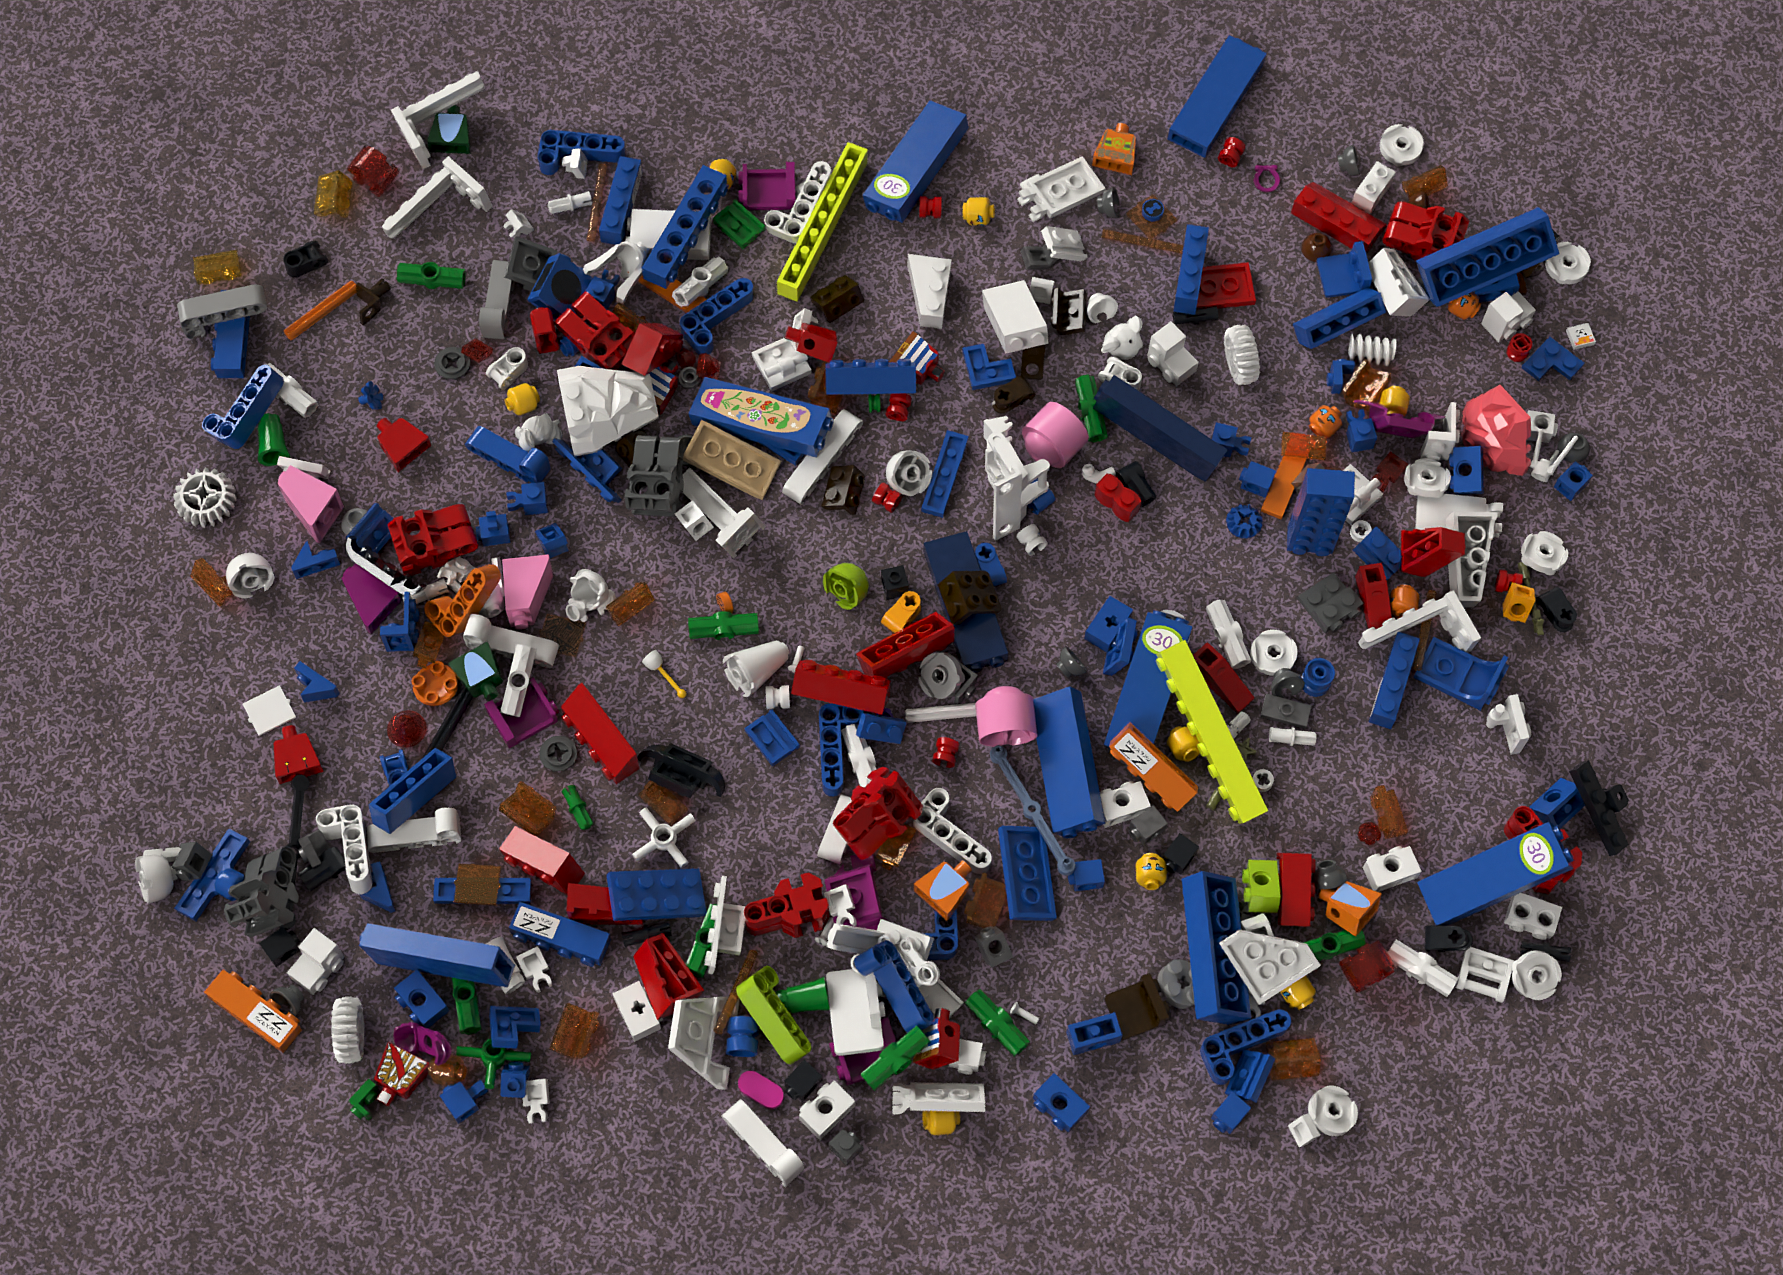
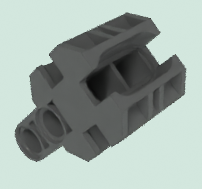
M638 435L636 437L633 464H631L627 473L630 486L629 489L625 490L626 508L632 510L633 515L677 517L675 513L681 509L682 505L679 501V494L683 492L684 488L682 466L685 446L682 437H661V439L658 436ZM648 486L647 491L644 494H640V490ZM664 488H670L669 491L661 495Z
M284 846L251 860L247 865L243 882L233 885L229 889L228 894L237 899V902L233 905L225 904L224 913L228 924L237 928L238 923L242 921L247 923L244 934L250 938L293 921L294 913L286 909V904L291 902L297 904L299 896L294 884L291 882L296 864V855L290 847Z

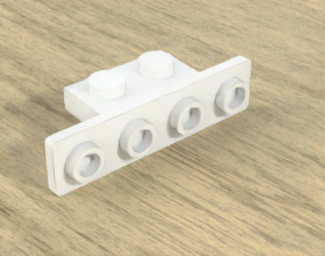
M722 876L720 883H715L713 897L718 899L717 906L713 905L711 911V920H715L714 928H710L708 934V942L712 943L711 951H707L705 957V965L709 966L708 974L714 973L717 952L740 955L745 906L723 903L727 876Z

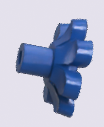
M369 381L361 389L363 395L358 398L361 405L368 403L372 410L381 409L382 404L380 401L383 400V394H378L379 387L376 384L373 386V382Z

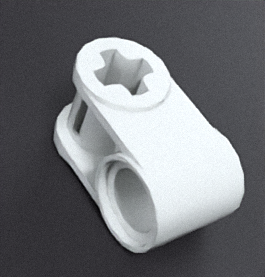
M513 347L488 367L486 375L489 378H493L499 384L498 387L501 390H505L527 370L528 360L524 350L519 347ZM516 359H522L518 363H513Z
M1109 357L1107 366L1098 374L1099 380L1101 382H1104L1105 379L1110 381L1113 375L1139 391L1142 380L1141 372L1118 358ZM1128 380H1134L1135 382L1129 383Z

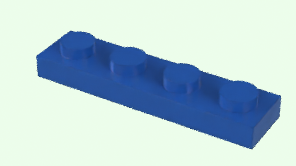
M947 430L921 512L943 518L969 436Z
M435 878L433 902L434 904H519L520 902L531 904L532 880L531 878Z

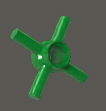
M491 1039L487 1040L482 1048L457 1046L456 1056L481 1058L484 1066L487 1068L484 1085L487 1089L494 1088L496 1071L504 1065L505 1060L531 1061V1052L492 1047ZM490 1053H498V1055H496V1056H492V1055H489V1054H490Z

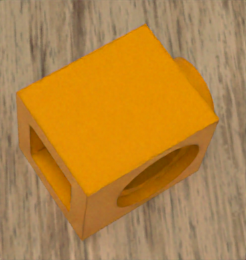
M1512 582L1502 604L1503 617L1511 621L1525 623L1535 603L1534 588Z

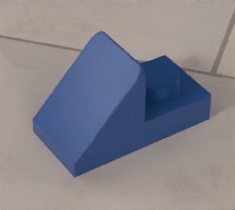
M557 523L535 531L545 555H549V558L569 551L566 545L568 544L566 537Z
M306 541L291 568L295 578L299 579L338 566L340 562L335 549L322 550L318 554L313 555L309 543Z
M301 661L294 667L298 675V681L307 686L301 693L304 703L334 698L340 694L336 685Z
M380 861L371 864L373 887L367 893L359 895L363 900L390 913L395 912L384 868Z

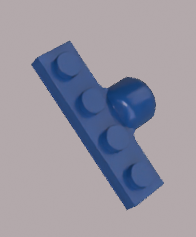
M228 829L212 852L213 855L201 879H194L174 909L197 922L215 895H221L230 901L237 900L228 894L231 886L243 882L244 874L234 870V866L251 841L247 837Z

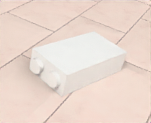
M632 209V217L627 219V231H630V237L626 236V241L636 245L641 241L650 250L646 254L648 258L675 211ZM711 215L708 218L709 221L704 231L701 230L698 235L696 246L690 248L687 259L709 260Z
M1024 280L982 290L984 309L1005 353L1048 344L1047 325Z

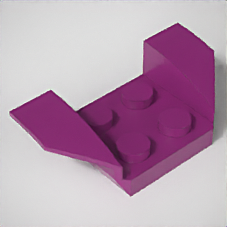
M1363 400L1354 401L1356 404L1370 406L1369 418H1372L1375 432L1417 438L1428 434V431H1432L1436 419L1445 418L1442 415L1420 412L1418 417H1412L1411 419H1405L1402 414L1391 413L1390 416H1387L1388 409L1382 404Z
M856 854L851 855L853 870L845 872L844 865H842L835 875L825 879L826 889L830 891L846 884L849 887L855 909L849 911L857 921L854 927L877 930L880 919H887L882 915L873 872L877 871L874 855L864 860H860ZM838 915L833 917L834 923H836ZM846 919L843 925L852 926L849 919Z

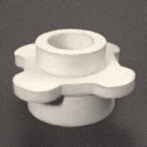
M570 598L569 604L566 606L568 618L572 621H587L586 603L583 600L577 601L574 598Z

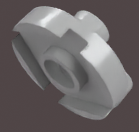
M948 652L928 655L924 658L919 668L922 669L921 676H919L920 686L925 694L932 698L944 699L952 697L957 693L965 680V675L959 662ZM938 671L943 672V680H938Z
M1172 960L1159 972L1158 983L1161 992L1163 991L1167 997L1165 1000L1170 1005L1186 1009L1195 1005L1191 964L1185 960ZM1182 980L1185 987L1182 989L1181 984L1177 983V981Z

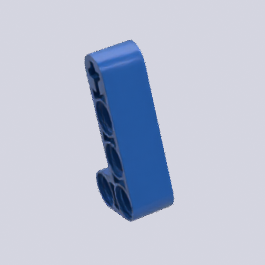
M547 130L540 139L538 162L543 174L553 175L559 169L560 158L572 155V149H581L587 160L617 163L620 156H626L625 144L621 137L614 135Z
M747 278L737 279L681 317L680 329L681 333L684 334L683 338L698 355L706 356L713 351V335L709 330L753 300L752 282ZM724 302L730 303L728 305H722V303ZM712 314L710 317H705L704 315ZM687 326H694V328H692V329H688V328H686V327H687ZM702 341L708 342L706 344H699Z
M261 365L254 372L225 418L214 413L207 415L202 422L203 430L217 441L233 449L242 447L282 388L284 383L283 377L269 365Z
M477 426L465 443L466 448L489 462L490 460L497 463L496 466L507 472L510 470L516 474V477L525 482H542L551 470L549 459L541 450L533 447L527 452L482 426Z
M833 703L825 704L819 710L822 788L826 795L832 797L838 796L843 790L841 730L848 725L859 724L863 710ZM850 713H855L859 717L856 719H849L847 715ZM832 714L835 718L829 721L824 719V716ZM833 736L836 738V741L830 743L825 741V738ZM835 758L838 762L830 765L826 763V760ZM830 774H835V786L830 784Z
M934 910L935 933H923L934 938L927 960H948L956 955L958 947L957 910L954 911L949 919L952 925L947 928L939 924L944 918ZM947 942L952 944L953 949L945 951L940 946Z
M885 940L854 958L855 967L861 975L868 976L872 973L874 974L907 1033L915 1026L922 1031L933 1024L934 1016L898 950L891 941Z
M1275 1010L1207 1037L1202 1043L1200 1054L1212 1081L1219 1085L1228 1083L1234 1074V1065L1230 1056L1284 1035L1291 1025L1290 1015L1284 1010ZM1276 1019L1278 1022L1283 1021L1282 1027L1279 1024L1273 1025ZM1254 1027L1259 1028L1262 1031V1036H1254L1250 1029ZM1228 1037H1237L1240 1040V1044L1232 1045ZM1214 1045L1218 1049V1053L1210 1054L1206 1050V1046ZM1216 1068H1225L1228 1075L1225 1077L1219 1076Z

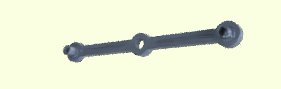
M1000 745L993 747L990 751V759L992 762L999 764L1022 802L1024 816L1033 820L1058 862L1057 869L1059 873L1071 875L1075 871V862L1072 858L1066 857L1041 816L1040 804L1032 801L1007 760V750ZM1033 807L1036 811L1030 812L1028 809Z

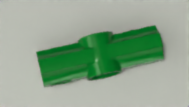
M427 262L423 265L399 263L397 267V282L424 285L428 289H436L438 287L463 289L466 282V271L460 268L439 267L434 262Z
M1089 374L1081 375L1075 379L1079 398L1078 409L1082 412V417L1080 418L1084 421L1089 436L1088 442L1103 441L1108 436L1104 416L1093 409L1096 400L1093 398L1097 394L1095 378Z
M721 611L714 613L713 616L688 618L690 639L714 637L716 640H720V638L724 637L732 639L737 635L759 634L757 613L733 615L731 612Z
M710 904L702 926L696 933V940L686 963L689 970L697 978H704L708 968L705 965L706 952L711 951L712 943L703 944L701 940L708 937L710 928H714L715 920H711L712 906H717V904Z
M1344 930L1337 933H1326L1320 938L1303 942L1309 946L1318 961L1323 959L1329 960L1334 958V956L1366 946L1363 930L1357 936ZM1323 943H1330L1333 946V951L1325 949Z
M452 978L453 996L456 1002L460 1033L467 1035L475 1034L482 1030L475 982ZM463 994H471L467 1000L460 999Z
M981 989L975 991L966 1000L965 1005L981 1021L982 1027L984 1029L987 1028L993 1034L991 1037L993 1039L997 1038L1014 1057L1019 1055L1030 1044V1041L1013 1024L1014 1022L1010 1015L1003 1008L997 1007Z
M915 1026L898 1042L888 1045L880 1053L879 1058L860 1075L876 1091L894 1074L898 1075L911 1064V1059L931 1042Z

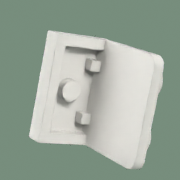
M1451 402L1443 420V432L1428 431L1421 448V458L1436 461L1448 460L1449 454L1453 453V447H1455V443L1459 442L1460 431L1456 430V423L1459 422L1460 411L1456 410V402Z

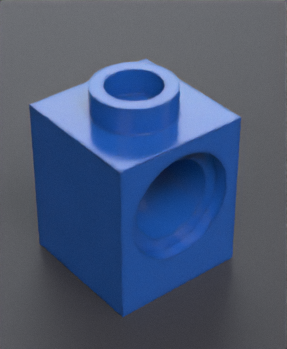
M1251 461L1248 469L1244 467L1239 477V480L1242 481L1241 489L1266 498L1276 470Z
M1575 461L1558 478L1554 488L1572 501L1588 485L1593 475L1585 466ZM1570 478H1574L1578 482H1573Z
M1101 859L1075 862V871L1068 875L1069 885H1074V891L1103 888L1105 880Z
M1231 1092L1211 1117L1214 1121L1213 1125L1220 1132L1225 1133L1227 1131L1231 1134L1248 1114L1251 1107Z

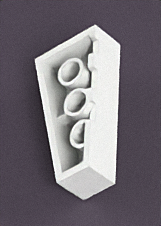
M1452 512L1445 519L1447 529L1465 533V555L1448 564L1450 592L1454 590L1463 607H1474L1482 599L1486 567L1490 557L1489 550L1498 512Z

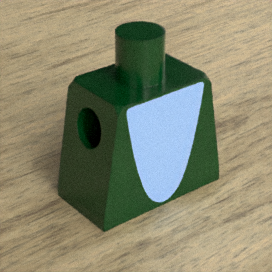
M454 105L447 109V113H437L435 115L427 140L430 152L471 154L467 115L460 114L459 106Z
M488 642L448 663L457 678L474 698L482 694L487 701L497 698L499 693L495 687L503 683V678L495 653Z

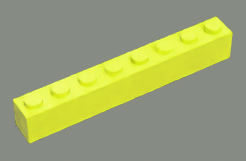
M847 142L777 280L778 295L798 302L867 165L868 149Z
M1184 640L1157 653V666L1161 672L1165 671L1168 680H1166V684L1170 692H1175L1179 700L1176 702L1177 707L1182 715H1186L1189 721L1187 727L1191 735H1196L1199 744H1197L1198 750L1202 757L1206 756L1210 764L1207 766L1213 779L1217 778L1220 785L1218 791L1223 800L1227 799L1230 805L1228 811L1233 821L1237 820L1239 824L1245 823L1267 812L1268 809L1186 641Z

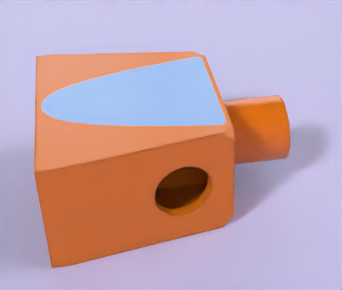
M963 860L954 869L947 862H942L914 883V892L948 921L969 890L970 884L965 877L972 869Z
M1346 881L1337 890L1332 888L1322 889L1319 899L1327 902V918L1352 935L1357 936L1378 912L1381 893Z

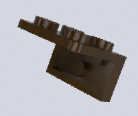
M953 571L937 584L953 625H960L972 614L999 613L1002 610L987 571Z
M1150 973L1141 976L1139 983L1109 993L1104 998L1109 1013L1115 1012L1122 1033V1040H1127L1167 1024L1168 1015L1171 1012L1167 1002L1162 1001L1159 995L1161 988L1157 979H1153Z

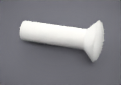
M798 646L793 664L788 666V670L795 673V668L802 658L803 646Z
M830 917L820 937L815 938L818 944L827 946L826 939L834 925L833 918Z
M1018 1002L1014 1003L1010 1010V1015L1016 1013L1035 1025L1039 1020L1038 1017L1020 1008Z

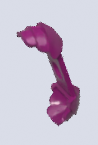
M414 1022L401 1024L394 1029L393 1039L395 1046L413 1055H417L420 1051L436 1057L434 1063L437 1066L445 1063L451 1055V1043L439 1031L427 1029ZM427 1035L432 1040V1048L427 1044Z

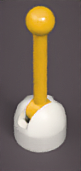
M657 650L650 652L643 659L642 663L650 670H659L677 691L678 697L685 698L687 695L686 691L680 689L661 667L663 662L661 655Z

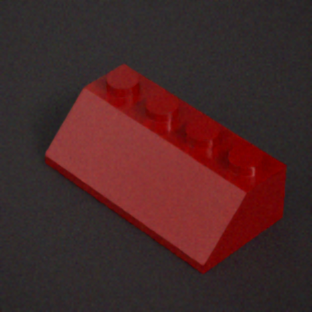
M1315 182L1303 188L1295 199L1291 214L1351 249L1354 242L1363 241L1366 254L1387 226L1386 223Z
M934 612L856 653L864 675H880L887 679L889 675L895 672L904 671L908 665L923 661L929 654L947 648L948 644L954 642L955 628L951 622L939 613Z
M799 660L795 668L791 694L882 715L889 700L891 680H886L880 675H864L858 670H842L835 665H820L813 660Z
M580 683L561 706L563 712L561 718L568 728L572 726L577 733L574 735L581 745L586 744L590 749L588 754L594 763L599 761L604 767L601 771L608 781L613 779L617 785L640 769L637 753L584 684Z

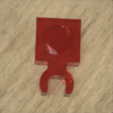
M1390 451L1376 469L1378 474H1375L1372 479L1377 478L1382 482L1383 485L1380 491L1384 492L1389 480L1395 483L1409 464Z

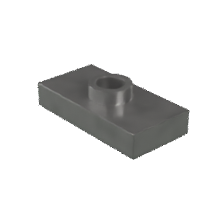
M1266 694L1260 717L1306 729L1311 705Z

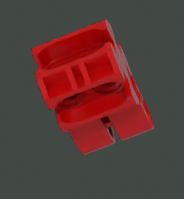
M1397 202L1385 231L1383 243L1389 248L1411 254V257L1416 262L1420 258L1462 241L1470 221L1464 214L1455 212L1454 217L1443 214L1444 207L1433 206L1425 209L1407 202Z
M585 291L571 305L577 314L567 308L554 321V324L578 348L586 359L604 369L618 370L622 366L635 333L629 327L626 328L620 323V319L614 313L606 310L592 295ZM613 333H620L622 338L613 340L610 336ZM604 348L607 352L599 356L595 354V350Z
M463 504L452 505L433 512L432 510L421 509L414 512L415 517L404 520L402 515L395 517L387 524L404 575L409 573L413 576L422 573L421 569L432 566V569L441 567L449 559L471 553L478 548L466 506ZM413 531H420L416 535H410ZM420 550L426 551L423 555H416Z
M884 766L872 771L867 776L871 781L865 787L858 785L852 791V801L833 821L835 829L860 860L867 859L873 855L888 838L903 834L908 829L903 824L909 817L916 820L922 814V803L901 775L896 771L890 774L889 769Z
M1520 806L1513 812L1505 824L1504 833L1510 840L1543 825V823L1531 808ZM1560 829L1564 836V839L1561 840V842H1563L1564 840L1569 838V835L1565 832V830ZM1578 846L1570 850L1574 861L1571 862L1574 869L1534 886L1532 889L1538 893L1549 894L1555 890L1554 888L1561 880L1563 883L1570 880L1581 866L1582 851Z
M809 872L801 874L803 886L792 889L789 878L780 880L774 891L775 896L751 902L745 907L744 919L747 932L758 936L782 929L784 933L797 938L803 936L800 925L807 922H812L814 932L823 930L829 919V904L827 898L822 896L823 885L821 879Z

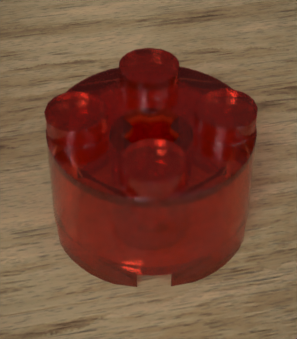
M364 146L347 168L354 175L352 177L354 182L360 186L368 185L370 192L377 197H380L399 174L398 168L393 163L389 165L386 161L387 157L371 146H367V148Z
M1379 940L1362 946L1357 950L1358 954L1353 957L1348 956L1338 963L1356 994L1366 990L1365 986L1367 984L1370 986L1376 982L1378 983L1397 969V966Z

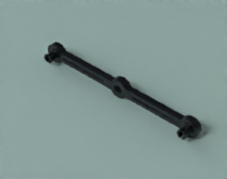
M302 774L296 775L291 780L294 796L289 844L286 845L296 850V864L291 880L294 886L297 862L301 857L298 850L302 848L299 844L304 791L309 788V780ZM293 903L286 904V909L293 912ZM295 916L293 921L279 927L284 926L286 930L291 929L296 923Z

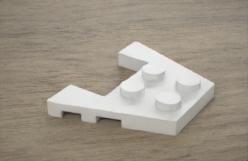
M728 996L676 1000L668 1049L714 1087L721 1090L727 1089L730 1067L712 1062L711 1055L717 1014L727 1018L737 1016L739 997Z

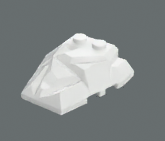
M575 366L557 370L574 457L596 453L610 442H616L622 439L621 436L632 430L636 431L659 418L650 374L644 376L637 372Z

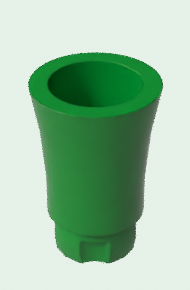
M270 413L264 414L257 428L259 442L258 462L264 466L277 465L279 456L290 458L285 443L283 427L279 416Z
M825 977L801 985L787 987V990L776 991V995L791 1014L830 1010Z

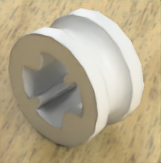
M1358 520L1353 523L1350 535L1355 541L1361 542L1372 528L1368 522ZM1358 527H1363L1362 530H1366L1363 536L1359 535L1360 532H1355Z
M1260 769L1253 775L1258 791L1266 792L1272 787L1274 777L1268 770ZM1260 776V778H1262V776H1265L1267 778L1266 782L1268 783V785H1266L1265 783L1263 784V786L1259 785V779L1257 777Z

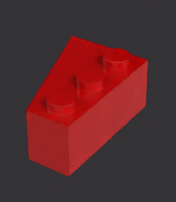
M639 323L622 365L646 376L681 350L684 334L661 323Z
M1443 527L1425 528V530L1413 529V531L1401 530V572L1419 577H1427L1465 555V533Z
M568 883L567 914L570 920L591 925H643V920L613 921L608 887Z
M664 933L646 939L633 955L657 1020L674 1013L676 1000L696 999L704 991Z

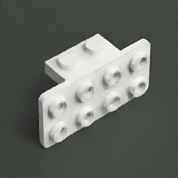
M853 969L828 972L826 980L835 1054L841 1056L881 1051L884 1048L881 1017H885L884 1002H879L878 997L883 996L882 988L876 982L874 974L863 976L856 973Z

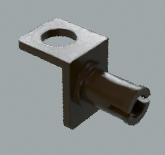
M381 278L370 289H367L359 282L356 284L357 296L368 304L360 310V324L363 326L381 310L380 297L391 289L387 281L384 282V279ZM372 308L371 313L366 316L367 312Z
M1045 344L1023 349L1021 375L1025 379H1043ZM1027 365H1037L1039 368L1038 373L1035 375L1028 374L1026 371Z

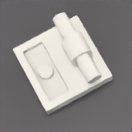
M783 338L752 352V357L771 391L811 374V368L806 361L808 356L796 351V345L793 341Z
M1350 464L1343 471L1355 472L1354 499L1345 520L1352 525L1382 498L1383 493L1377 488L1380 485V481L1377 478L1369 481Z
M1518 694L1508 696L1503 705L1498 704L1495 708L1491 709L1486 722L1488 728L1503 725L1511 755L1520 753L1531 737L1530 726L1528 723L1526 724L1524 719L1525 707L1523 702H1520Z

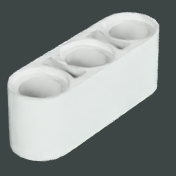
M843 794L840 796L819 847L818 857L841 864L842 854L846 852L848 844L833 826V821L852 801L851 797Z

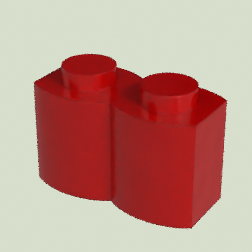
M544 307L536 308L531 311L530 319L538 353L558 351L559 344L551 310Z
M1107 473L1096 484L1094 494L1096 499L1105 507L1112 508L1113 513L1119 519L1129 522L1139 512L1141 505L1140 497L1133 490L1124 487L1122 482L1114 475Z

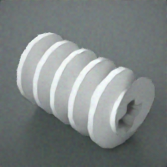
M1351 334L1348 350L1350 361H1353L1355 356H1358L1359 363H1361L1364 357H1367V362L1370 364L1372 359L1375 358L1376 364L1379 365L1381 360L1384 359L1385 366H1388L1390 361L1394 360L1396 339H1393L1389 344L1388 338H1384L1381 343L1380 338L1377 336L1372 342L1369 335L1363 341L1361 334H1358L1355 340L1353 334Z

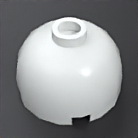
M913 450L900 451L895 454L886 467V478L890 487L907 496H914L925 491L932 477V470H930L928 464L930 463L929 459L923 453Z
M244 553L232 559L228 564L226 580L229 589L236 597L250 598L253 596L250 592L264 587V591L268 590L273 584L274 574L270 564L264 557L255 553Z
M159 855L136 857L135 867L136 872H139L140 882L138 881L144 901L148 904L166 898L173 889V880H177L176 870L169 865L164 857Z

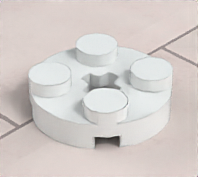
M1402 124L1390 126L1384 131L1379 143L1381 154L1395 166L1412 164L1419 159L1422 153L1423 138L1411 126L1409 128L1402 127ZM1397 142L1405 143V148L1398 147Z
M1571 242L1558 243L1557 247L1560 254L1545 260L1548 274L1559 284H1575L1582 281L1587 275L1591 263L1588 252L1579 245L1578 247L1571 245ZM1564 260L1573 264L1570 267L1564 265Z
M1427 458L1418 459L1411 466L1409 464L1404 475L1405 485L1408 487V492L1411 495L1441 498L1444 495L1451 479L1447 468L1445 471L1441 467L1440 462Z
M1540 531L1538 534H1529L1521 547V560L1526 566H1530L1534 570L1550 576L1554 575L1556 571L1564 566L1568 559V550L1566 549L1565 551V548L1562 546L1563 541L1558 536L1550 532ZM1546 550L1547 555L1543 554L1542 551Z
M1266 630L1254 640L1250 649V657L1259 672L1274 676V673L1279 669L1288 668L1291 670L1297 659V646L1292 638L1290 639L1285 635L1286 633L1280 630ZM1271 648H1275V651L1279 652L1280 655L1272 657L1268 652H1270Z
M1543 951L1527 952L1512 964L1513 984L1516 990L1525 997L1534 1000L1546 999L1554 994L1558 981H1561L1562 974L1559 963ZM1535 970L1541 971L1542 973L1538 976V981L1532 978V974Z
M1326 1086L1318 1090L1310 1098L1308 1113L1317 1130L1326 1135H1344L1357 1121V1105L1354 1101H1351L1347 1096L1349 1093L1337 1086ZM1334 1106V1111H1337L1338 1114L1333 1116L1328 1109Z

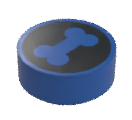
M1149 199L1144 202L1142 215L1146 220L1155 222L1163 216L1164 206L1159 200Z

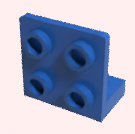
M1363 241L1354 242L1352 251H1349V254L1317 258L1316 262L1326 298L1351 295L1367 287L1370 288L1372 275Z
M404 592V625L391 623L387 626H380V636L387 652L415 651V643H419V630L416 629L415 622L420 621L419 608H416V600L412 599L410 592Z

